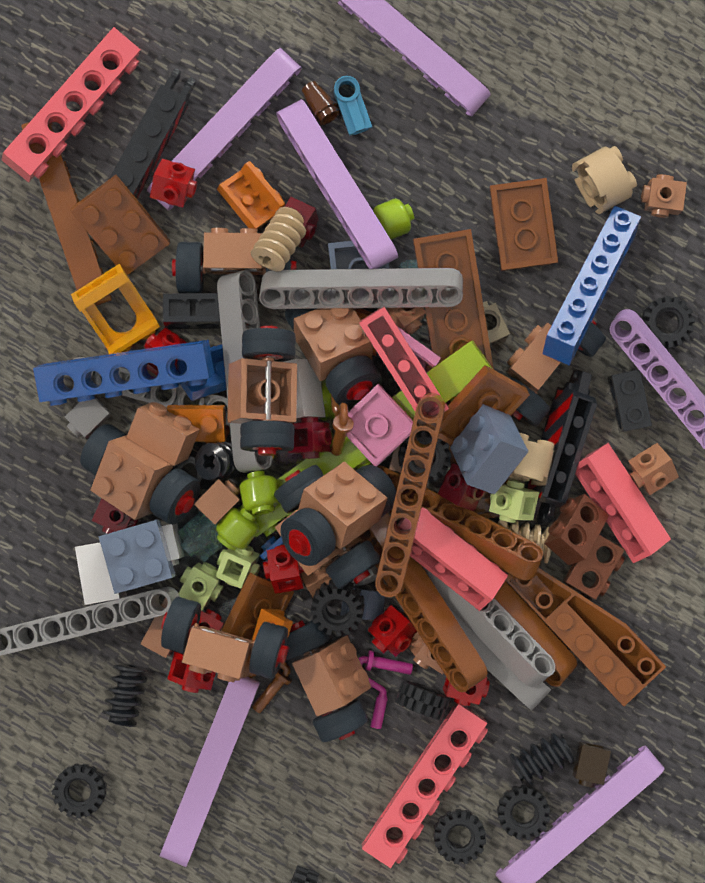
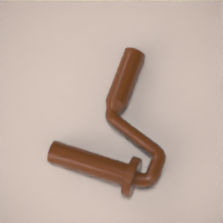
M331 394L332 412L335 416L333 428L336 430L331 453L334 456H339L342 453L346 435L352 431L354 422L348 416L347 404L341 403L339 406Z
M286 662L280 665L283 672L278 670L276 677L252 705L256 712L261 713L284 684H291L292 680L288 677L290 666ZM250 673V675H249L248 677H249V678H252V677H254V676H256V675Z

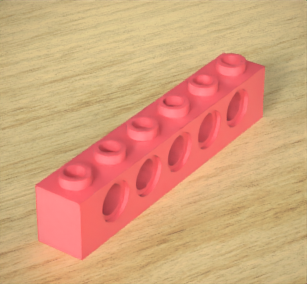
M113 27L3 152L2 161L27 182H30L34 176L39 179L49 167L47 161L53 155L57 158L68 145L65 141L71 134L76 137L84 128L86 123L83 120L90 113L94 116L104 104L101 101L107 93L112 95L122 83L119 79L125 72L130 75L138 66L140 61L137 58L141 49ZM107 60L113 61L117 68L109 70L104 67L103 62ZM94 81L98 84L99 89L91 91L86 88L84 83ZM72 101L80 105L81 110L73 112L67 108L66 104ZM52 122L59 123L63 130L59 133H54L48 128V124ZM33 143H38L44 147L45 151L41 154H35L30 150L29 146Z
M455 703L363 841L362 849L389 868L395 862L401 863L408 851L405 846L411 838L416 840L424 827L421 822L427 814L431 816L440 803L437 798L443 790L447 792L456 779L453 774L459 766L463 768L472 755L469 750L475 742L479 744L487 734L488 729L485 728L487 725L485 719L464 705ZM457 730L464 731L466 733V740L462 744L452 743L451 735ZM442 754L449 756L451 759L450 764L446 768H438L434 764L437 756ZM431 779L435 783L434 788L429 792H423L418 787L420 781ZM407 803H414L419 809L415 815L407 816L402 811L403 807ZM392 827H398L403 832L402 836L397 840H392L386 835L387 831Z

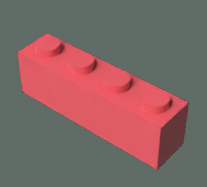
M385 306L359 322L415 412L420 399L425 394L436 393L440 395ZM427 401L423 404L426 414L436 415L439 413V406L436 402ZM445 403V411H446V410H448L449 408H448L447 404Z
M609 443L579 460L575 475L592 501L609 515L606 522L633 563L652 555L671 540Z
M421 509L410 556L480 611L493 600L508 575L497 564L489 561L479 553L474 546L456 535L450 527L445 526L432 516L427 509ZM402 518L397 527L401 530H408L411 528V522L407 518Z

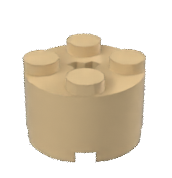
M615 146L612 148L602 147L572 165V171L577 170L579 175L578 178L574 179L577 187L589 207L595 205L599 208L595 211L598 214L631 198L632 189L637 186L635 177L630 171H626L622 164L621 152Z
M520 433L529 452L507 480L512 479L522 482L532 479L531 485L545 486L554 453V443L545 440H537V443L528 441L529 436Z

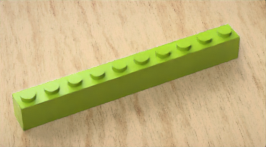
M472 340L428 371L427 374L446 403L449 400L452 402L484 365L490 368L492 366ZM400 391L392 398L414 420L415 411L404 393ZM346 436L341 455L334 456L331 452L320 453V458L305 459L277 479V487L279 488L286 483L285 478L297 470L302 472L313 465H317L323 475H325L343 462L347 463L351 468L356 467L357 470L362 466L369 465L371 462ZM279 503L275 507L274 512L257 516L255 521L259 525V532L255 537L262 533L266 537L276 531L275 526L278 525L277 522L285 516L288 517L293 512L286 513Z

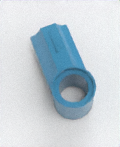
M342 76L335 83L334 98L338 103L348 134L352 136L371 129L372 124L360 93L358 81L351 76ZM343 85H350L355 93L353 96L346 98L340 95L339 88Z

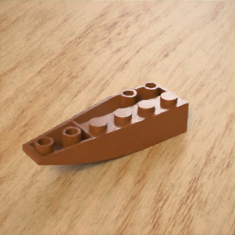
M538 568L536 576L531 580H522L508 574L506 581L622 706L630 702L666 668L661 660L627 624L542 569Z

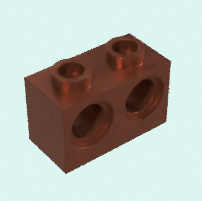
M586 494L575 498H568L566 504L561 506V514L549 527V535L544 543L568 565L586 560L609 517Z
M599 535L586 560L572 564L563 581L593 599H597L598 595L604 596L611 583L608 581L609 576L613 570L617 572L625 560V557L622 556L625 549ZM606 546L610 551V557L606 562L601 563L596 557V552L600 547ZM588 571H592L596 576V581L591 587H585L582 583V576Z

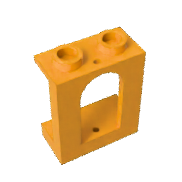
M120 264L71 294L74 304L80 312L82 311L106 346L109 354L128 352L132 348V344L140 339H148L160 327L155 316ZM117 288H119L136 315L134 327L127 332L113 330L94 304Z

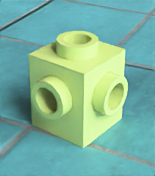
M508 479L507 483H503L495 495L491 493L489 511L499 514V519L506 522L516 523V520H533L539 492L524 488V482Z
M249 545L245 549H236L235 551L229 548L227 550L223 549L217 561L219 568L215 577L231 586L242 589L250 572L258 575L261 565L257 564L260 554L254 552V549Z
M206 562L203 564L197 563L193 568L188 566L180 579V582L183 583L179 592L180 597L200 603L201 611L207 607L210 600L216 601L223 589V586L220 585L221 579L215 577L218 569Z

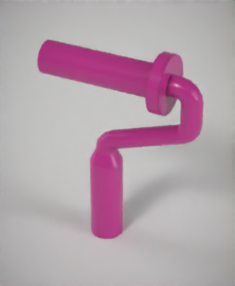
M369 650L368 656L358 658L361 665L366 663L365 670L368 671L371 670V667L408 675L412 672L413 664L374 656V651ZM369 678L371 687L380 692L376 698L370 727L381 729L388 701L387 691L382 685Z

